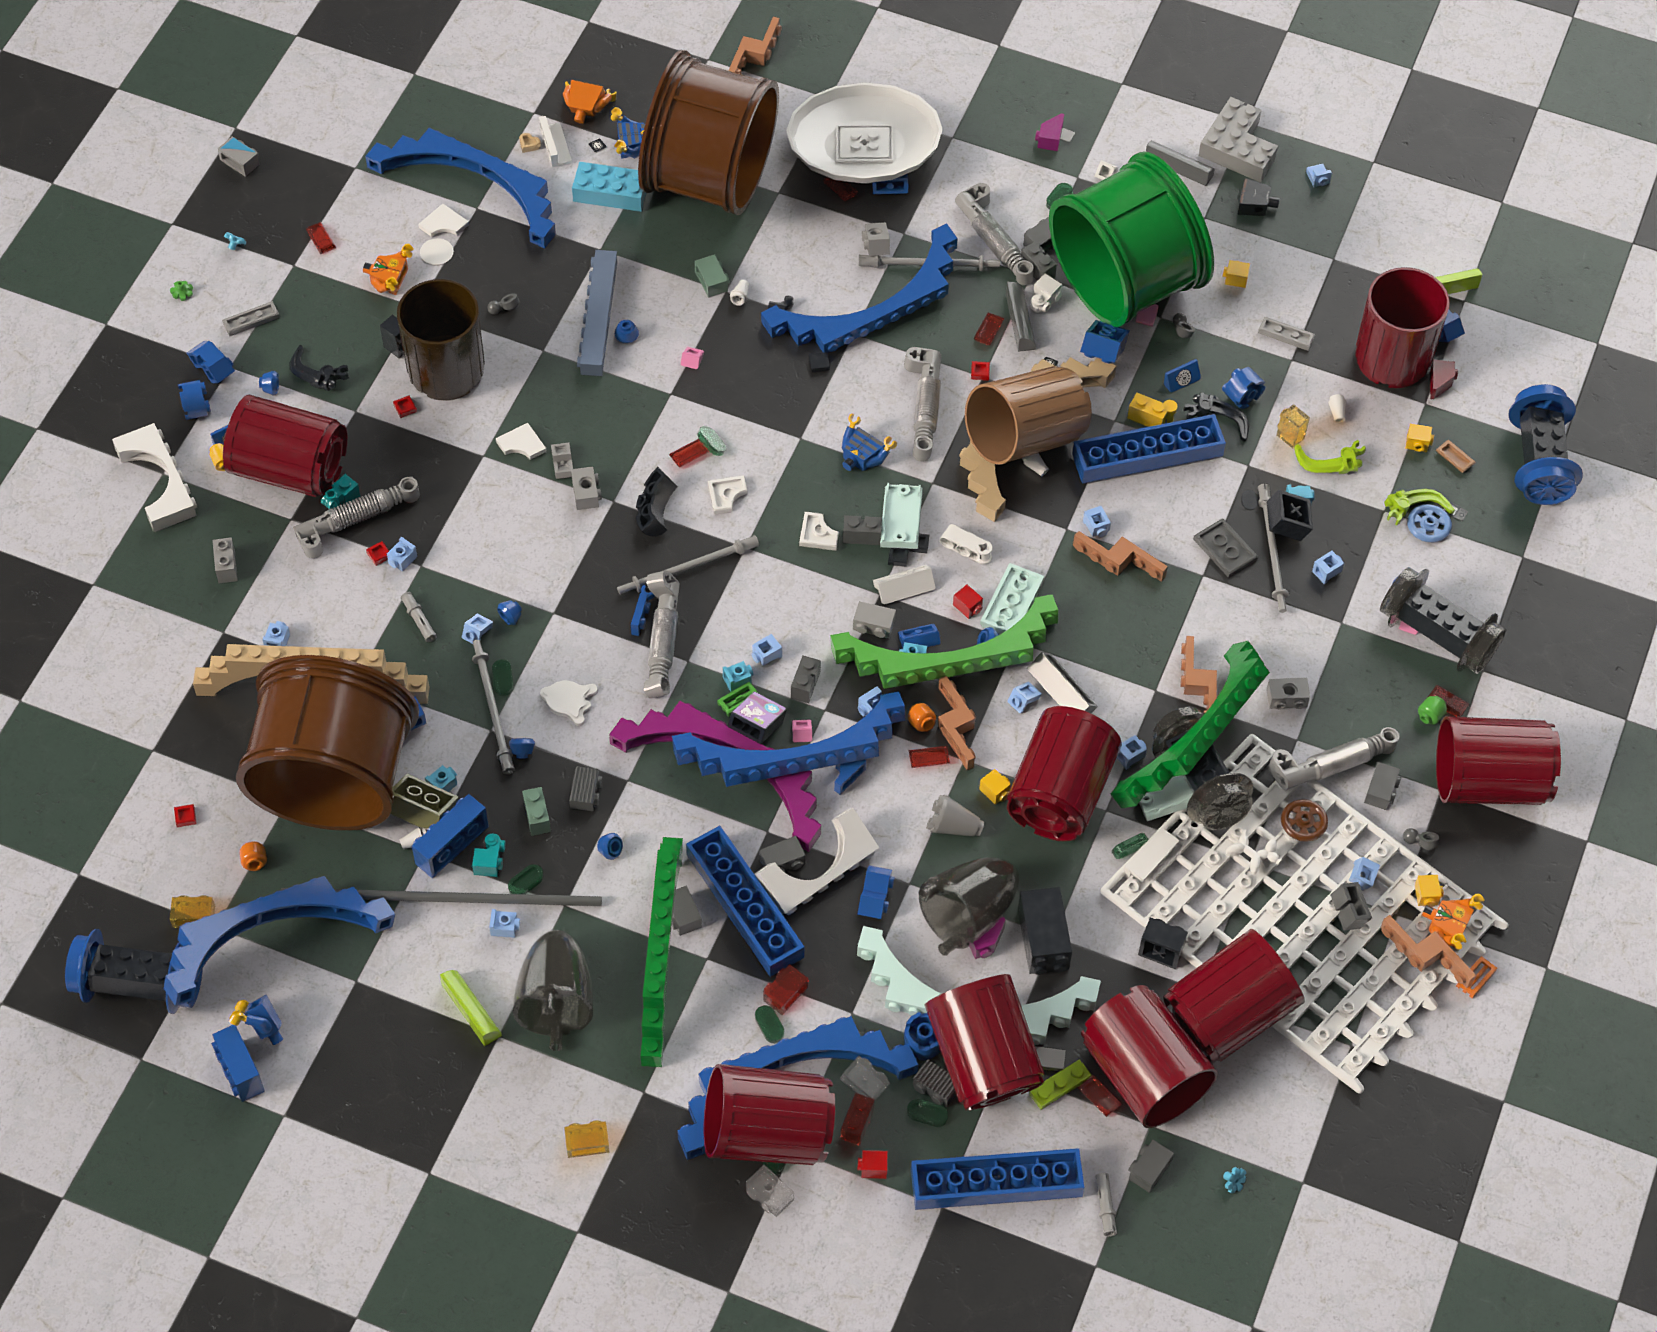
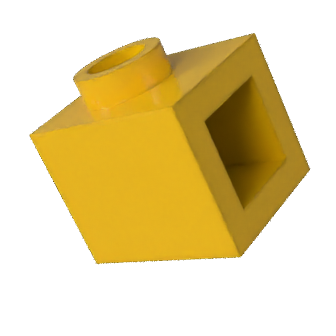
M1229 260L1228 267L1224 266L1222 276L1226 277L1225 285L1246 288L1250 263Z
M1410 423L1405 449L1427 452L1429 445H1433L1434 435L1431 434L1432 427Z
M994 769L980 780L979 790L996 805L998 802H1003L1007 799L1011 784L1006 776H1002Z
M1418 875L1415 882L1418 906L1428 905L1434 907L1438 905L1444 895L1443 886L1439 884L1438 875Z

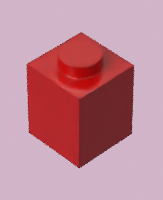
M968 584L953 596V606L968 619L973 615H978L983 608V598Z
M862 1150V1158H858V1170L862 1171L861 1178L887 1179L888 1151Z

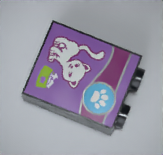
M754 691L731 712L728 727L762 744L783 724L787 708Z

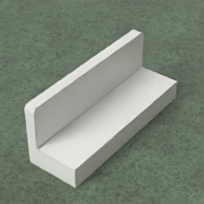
M546 116L539 117L540 130L551 166L555 167L572 163L561 124L554 123L548 125Z
M927 565L873 580L874 587L879 590L882 604H888L935 590L936 588L931 567Z
M1160 827L1124 866L1126 873L1124 877L1128 879L1131 875H1134L1139 880L1144 881L1176 847L1179 840Z

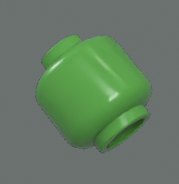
M1438 696L1427 697L1418 707L1420 720L1425 724L1435 725L1447 713L1445 701Z

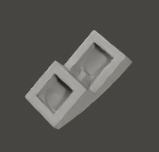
M570 444L551 445L556 479L572 477L571 469H573Z

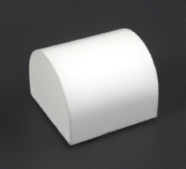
M1101 160L1095 177L1104 180L1117 173L1118 167Z

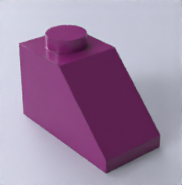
M1059 114L1041 124L1040 131H1036L1035 141H1038V148L1058 151L1064 114Z
M1004 917L967 930L966 940L975 959L987 958L994 953L1005 929L1006 920Z

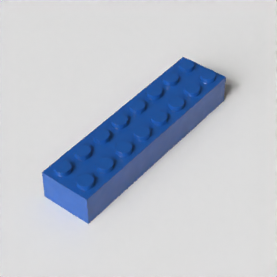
M1212 414L1074 441L1072 456L1081 482L1087 483L1221 457L1224 454L1226 443L1216 416Z
M720 825L686 843V855L770 977L804 958V945Z
M1079 1148L916 1160L911 1163L915 1210L1083 1197L1085 1188Z

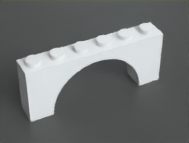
M153 423L112 440L121 463L134 460L149 461L162 467L169 475L168 486L164 494L156 502L145 507L147 518L153 531L156 532L195 517L197 504L194 497H189L191 492L187 483L183 484L182 482L184 477L181 470H176L175 468L177 463L174 456L170 457L169 455L171 451L168 443H163L162 441L164 436L161 429L157 430Z
M854 808L847 809L832 820L838 835V851L831 867L820 877L814 880L796 879L783 872L775 862L768 864L754 874L781 914L790 915L797 910L796 906L801 902L805 904L813 899L812 894L817 891L818 893L823 892L829 887L827 884L832 880L834 882L844 877L843 873L848 869L849 871L854 870L860 865L859 861L862 859L868 860L875 855L874 851L879 846Z

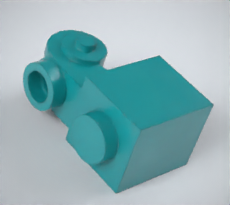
M345 474L332 485V489L326 491L321 503L326 508H332L333 510L334 507L337 509L340 503L346 505L347 502L349 504V501L352 502V500L355 501V499L361 497L359 485Z
M492 833L485 837L486 849L475 848L472 864L474 875L498 877V871L502 870L503 858H500V854L505 852L506 841L501 840L497 834Z

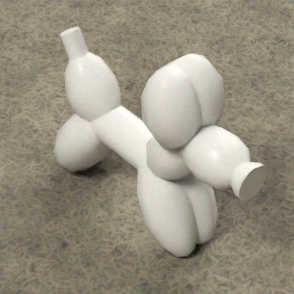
M1247 830L1243 831L1239 843L1233 844L1226 849L1227 856H1236L1244 852L1251 857L1250 871L1252 874H1256L1259 871L1261 860L1268 858L1269 861L1277 863V865L1282 861L1277 853H1275L1277 842L1273 839L1267 842L1265 850L1256 852L1249 847Z

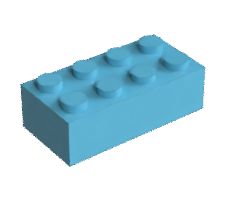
M579 162L572 186L573 202L642 212L646 193L640 189L638 170Z

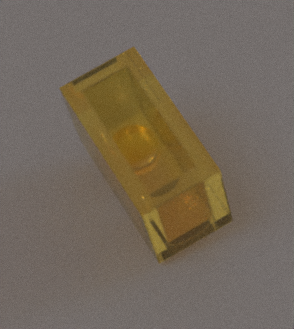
M1294 404L1289 408L1283 409L1280 413L1276 436L1293 449L1296 444L1305 439L1310 417Z
M186 895L172 897L170 921L173 928H180L185 923H191L205 916L215 914L213 897L206 895L199 897H189Z
M595 1120L589 1124L582 1125L573 1123L564 1127L568 1158L610 1153L606 1121Z

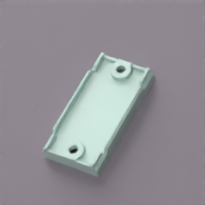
M887 483L884 495L880 547L918 549L922 504L921 485H889Z
M1009 563L980 621L982 628L992 627L997 633L1002 634L1020 621L1030 610L1034 598L1037 596L1044 581V576Z
M1183 775L1172 777L1162 790L1146 793L1139 802L1147 821L1199 804Z

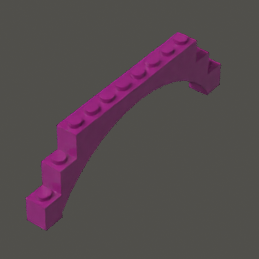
M682 701L678 702L668 717L662 712L650 709L639 726L632 720L621 718L609 734L610 744L625 753L631 748L646 744L672 742V736L691 732L692 736L720 746L744 750H775L747 738L729 728L723 721H717L711 718L708 713L700 712L691 704H685ZM808 770L768 778L767 780L775 788L789 813L793 826L792 837L796 836L802 849L809 852L821 835V824L817 820L810 818L817 808V798L812 793L805 792L812 782V771Z

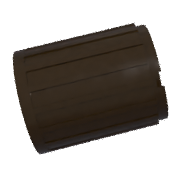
M433 279L421 282L410 288L402 296L397 307V320L410 382L419 392L427 394V397L431 399L448 401L464 397L470 393L473 387L479 384L484 374L485 360L478 302L474 294L467 287L452 280Z

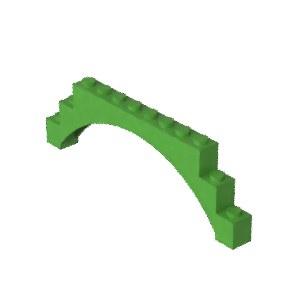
M1053 595L1035 597L1034 604L1030 610L1010 629L986 642L956 651L941 653L893 651L863 642L851 636L849 632L830 635L831 650L836 664L855 661L859 676L879 673L884 689L939 679L944 676L950 677L1033 661V644L1046 642L1045 626L1058 623V607Z

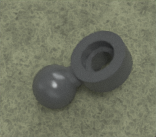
M509 294L503 297L500 302L495 300L489 302L487 309L490 314L497 315L501 312L502 308L505 310L516 309L520 300L517 294Z
M1175 314L1173 316V323L1177 326V334L1182 338L1192 337L1195 329L1191 324L1187 323L1185 314Z
M1408 828L1403 833L1405 842L1409 844L1419 842V845L1426 850H1432L1439 845V836L1436 833L1423 832L1419 834L1414 828Z

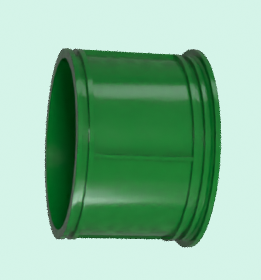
M1143 151L1134 154L1128 163L1120 168L1119 172L1077 194H1067L1055 200L1050 207V235L1065 276L1088 310L1100 321L1111 324L1113 327L1124 325L1134 319L1137 313L1178 291L1203 288L1209 284L1213 277V246L1205 220L1196 201L1177 173L1164 160L1150 152Z

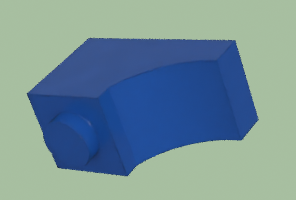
M867 760L836 765L839 776L834 782V791L841 795L866 770Z

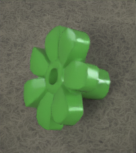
M176 281L174 287L170 288L172 297L175 299L180 297L181 301H185L186 296L191 297L193 295V286L188 284L187 281Z

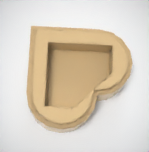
M530 133L520 135L522 153L536 151L541 147L538 137H532Z

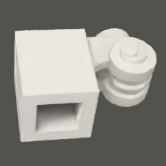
M1044 274L1034 284L1031 310L1036 313L1042 311L1046 313L1054 301L1057 302L1061 298L1062 284Z

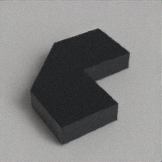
M919 533L918 549L890 548L888 565L907 567L909 552L927 554L930 535Z

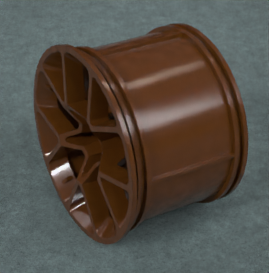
M687 50L676 52L666 66L658 83L643 131L638 162V181L642 192L651 193L658 191L665 193L669 191L723 207L724 211L728 213L742 214L754 196L770 152L779 108L778 83L768 78H760L758 80L703 64L700 59L691 57Z
M295 655L279 658L266 664L259 671L256 679L257 703L259 707L247 752L241 758L236 774V782L240 791L263 810L285 820L309 827L328 830H360L384 822L391 813L394 801L392 788L403 742L417 723L419 717V707L416 699L402 684L390 676L366 665L341 658L321 655Z

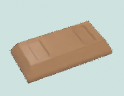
M1447 440L1436 449L1438 454L1461 473H1464L1476 463L1450 440Z

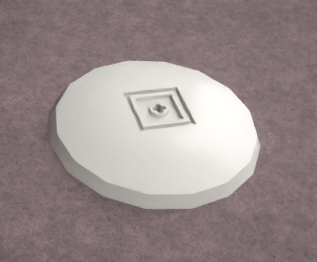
M857 83L835 86L810 96L793 111L786 131L793 152L812 171L834 180L871 183L893 180L917 170L935 152L942 133V126L936 110L919 95L891 85Z

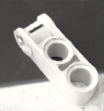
M950 524L939 539L945 548L951 549L979 564L986 565L992 560V544L954 524Z

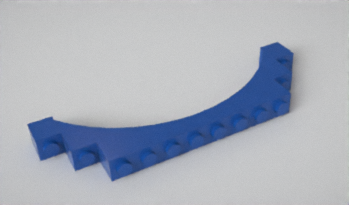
M428 128L418 142L413 138L402 135L392 149L386 145L376 143L365 156L367 168L380 174L390 169L418 164L449 165L481 174L504 188L521 206L530 225V242L546 248L556 235L555 223L548 219L552 214L551 202L544 198L548 193V185L545 179L517 168L513 164L506 163L497 157L488 155L482 150H477L468 144L457 141L453 137H448L437 130Z
M947 223L931 230L932 246L919 272L902 290L878 305L851 314L837 316L803 315L779 309L775 305L761 312V322L772 338L788 331L798 346L807 344L814 339L823 353L833 352L838 347L850 344L853 340L864 337L875 329H881L884 325L895 322L906 314H911L923 306H928L937 299L944 298L948 294L949 284L943 276H947L953 271V260L948 253H952L957 249L958 238Z
M899 692L880 695V701L855 725L830 738L800 747L780 750L736 749L701 740L692 736L691 732L672 736L673 751L678 765L698 762L702 776L721 772L726 787L879 757L878 741L892 739V723L905 721V705Z
M325 876L313 878L308 882L296 884L291 888L276 891L274 894L259 897L254 901L242 903L234 908L222 910L214 915L205 916L180 926L178 941L182 947L172 952L171 965L175 971L166 975L164 990L175 1006L194 1000L197 987L195 982L209 958L230 939L264 923L287 918L321 917L355 923L372 929L374 933H378L393 927L396 914L384 897L365 903L355 887L342 889L336 893Z
M852 1016L847 1018L841 1017L834 1023L822 1024L810 1032L803 1031L791 1039H782L775 1045H766L756 1052L744 1053L737 1059L725 1060L721 1063L775 1070L800 1061L836 1058L854 1060L882 1068L896 1075L898 1080L918 1073V1063L909 1044L897 1045L892 1050H889L880 1030L875 1032L869 1031L861 1037ZM712 1067L704 1068L698 1073L699 1083L704 1096L698 1095L693 1097L691 1101H688V1110L694 1124L684 1125L680 1130H677L678 1140L687 1160L706 1153L703 1134L704 1109L709 1079L713 1071Z

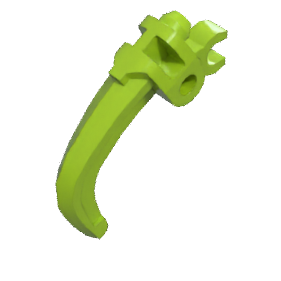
M1356 440L1351 447H1344L1341 450V457L1327 460L1309 458L1299 444L1295 445L1294 450L1299 464L1307 471L1346 474L1351 471H1358V468L1362 466V460L1356 459V457L1365 453L1366 446L1357 449L1359 441Z
M1417 489L1407 492L1400 490L1395 494L1388 495L1384 501L1385 506L1391 510L1387 520L1389 521L1391 517H1395L1397 519L1395 525L1400 524L1409 506L1419 502H1436L1445 508L1449 514H1453L1455 509L1441 493L1432 489Z

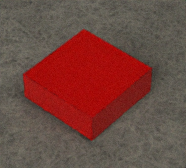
M972 361L971 379L989 380L990 362Z
M410 395L393 401V406L400 418L417 412V408Z
M383 541L366 549V553L375 566L388 560L387 553L389 550Z
M194 804L174 807L176 827L197 824Z

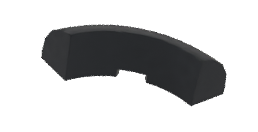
M658 466L644 483L645 489L642 495L638 496L636 508L638 509L636 520L639 528L644 534L654 537L668 531L664 524V510L670 496L678 488Z

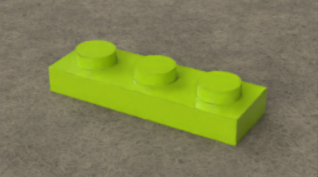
M1079 1059L1044 1081V1084L1029 1091V1095L1040 1110L1091 1079L1092 1075Z

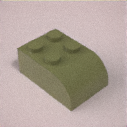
M406 774L392 788L394 801L390 814L418 827L429 828L432 824H436L446 811H450L456 805L458 796L410 774Z

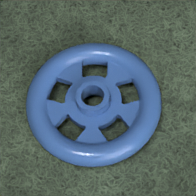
M1420 505L1410 512L1407 519L1410 532L1424 542H1439L1449 535L1452 528V522L1447 512L1435 505ZM1424 512L1426 515L1421 518L1418 514ZM1435 513V514L1439 515L1440 518L1437 519V518H1436L1435 516H1433L1432 514ZM1420 522L1422 528L1417 529L1415 523ZM1439 524L1444 525L1443 530L1438 529ZM1426 531H1433L1434 535H1427Z

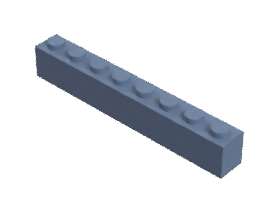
M595 250V257H591V268H593V271L589 272V282H591V285L587 286V296H589V299L585 300V310H587V313L583 315L585 328L582 327L581 329L583 342L579 344L581 356L577 358V367H580L581 375L603 376L617 270V251Z

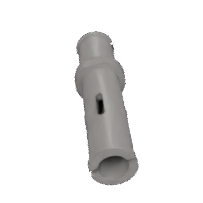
M405 592L400 598L407 608L408 615L412 616L426 642L434 641L437 638L436 633L421 611V605L415 601L411 592Z
M1098 1173L1095 1177L1101 1209L1099 1217L1102 1219L1104 1236L1111 1237L1117 1234L1115 1224L1116 1211L1113 1209L1109 1174Z

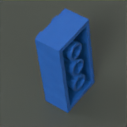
M470 794L459 799L455 807L450 811H446L442 818L436 824H432L422 837L415 839L412 845L415 864L431 878L435 877L489 827L486 808Z

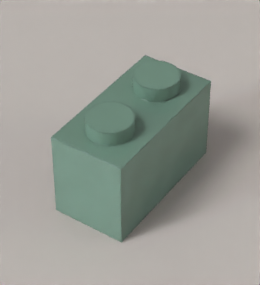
M715 254L695 260V273L708 298L728 292V284L730 283L728 274H724L722 263L720 260H717Z
M542 787L522 791L531 836L551 832Z

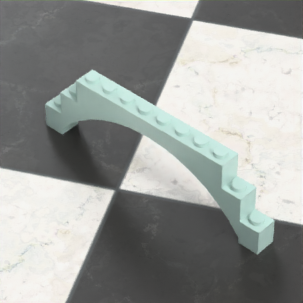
M863 926L857 947V956L864 960H875L871 973V982L879 986H889L885 1008L892 1012H905L911 1016L918 1012H921V1014L927 1013L924 1004L942 993L925 985L906 970L888 948L883 939V930ZM1081 976L1079 982L1053 997L1021 1005L1034 1045L1045 1044L1049 1023L1059 1028H1069L1074 1006L1084 1011H1094L1101 981Z

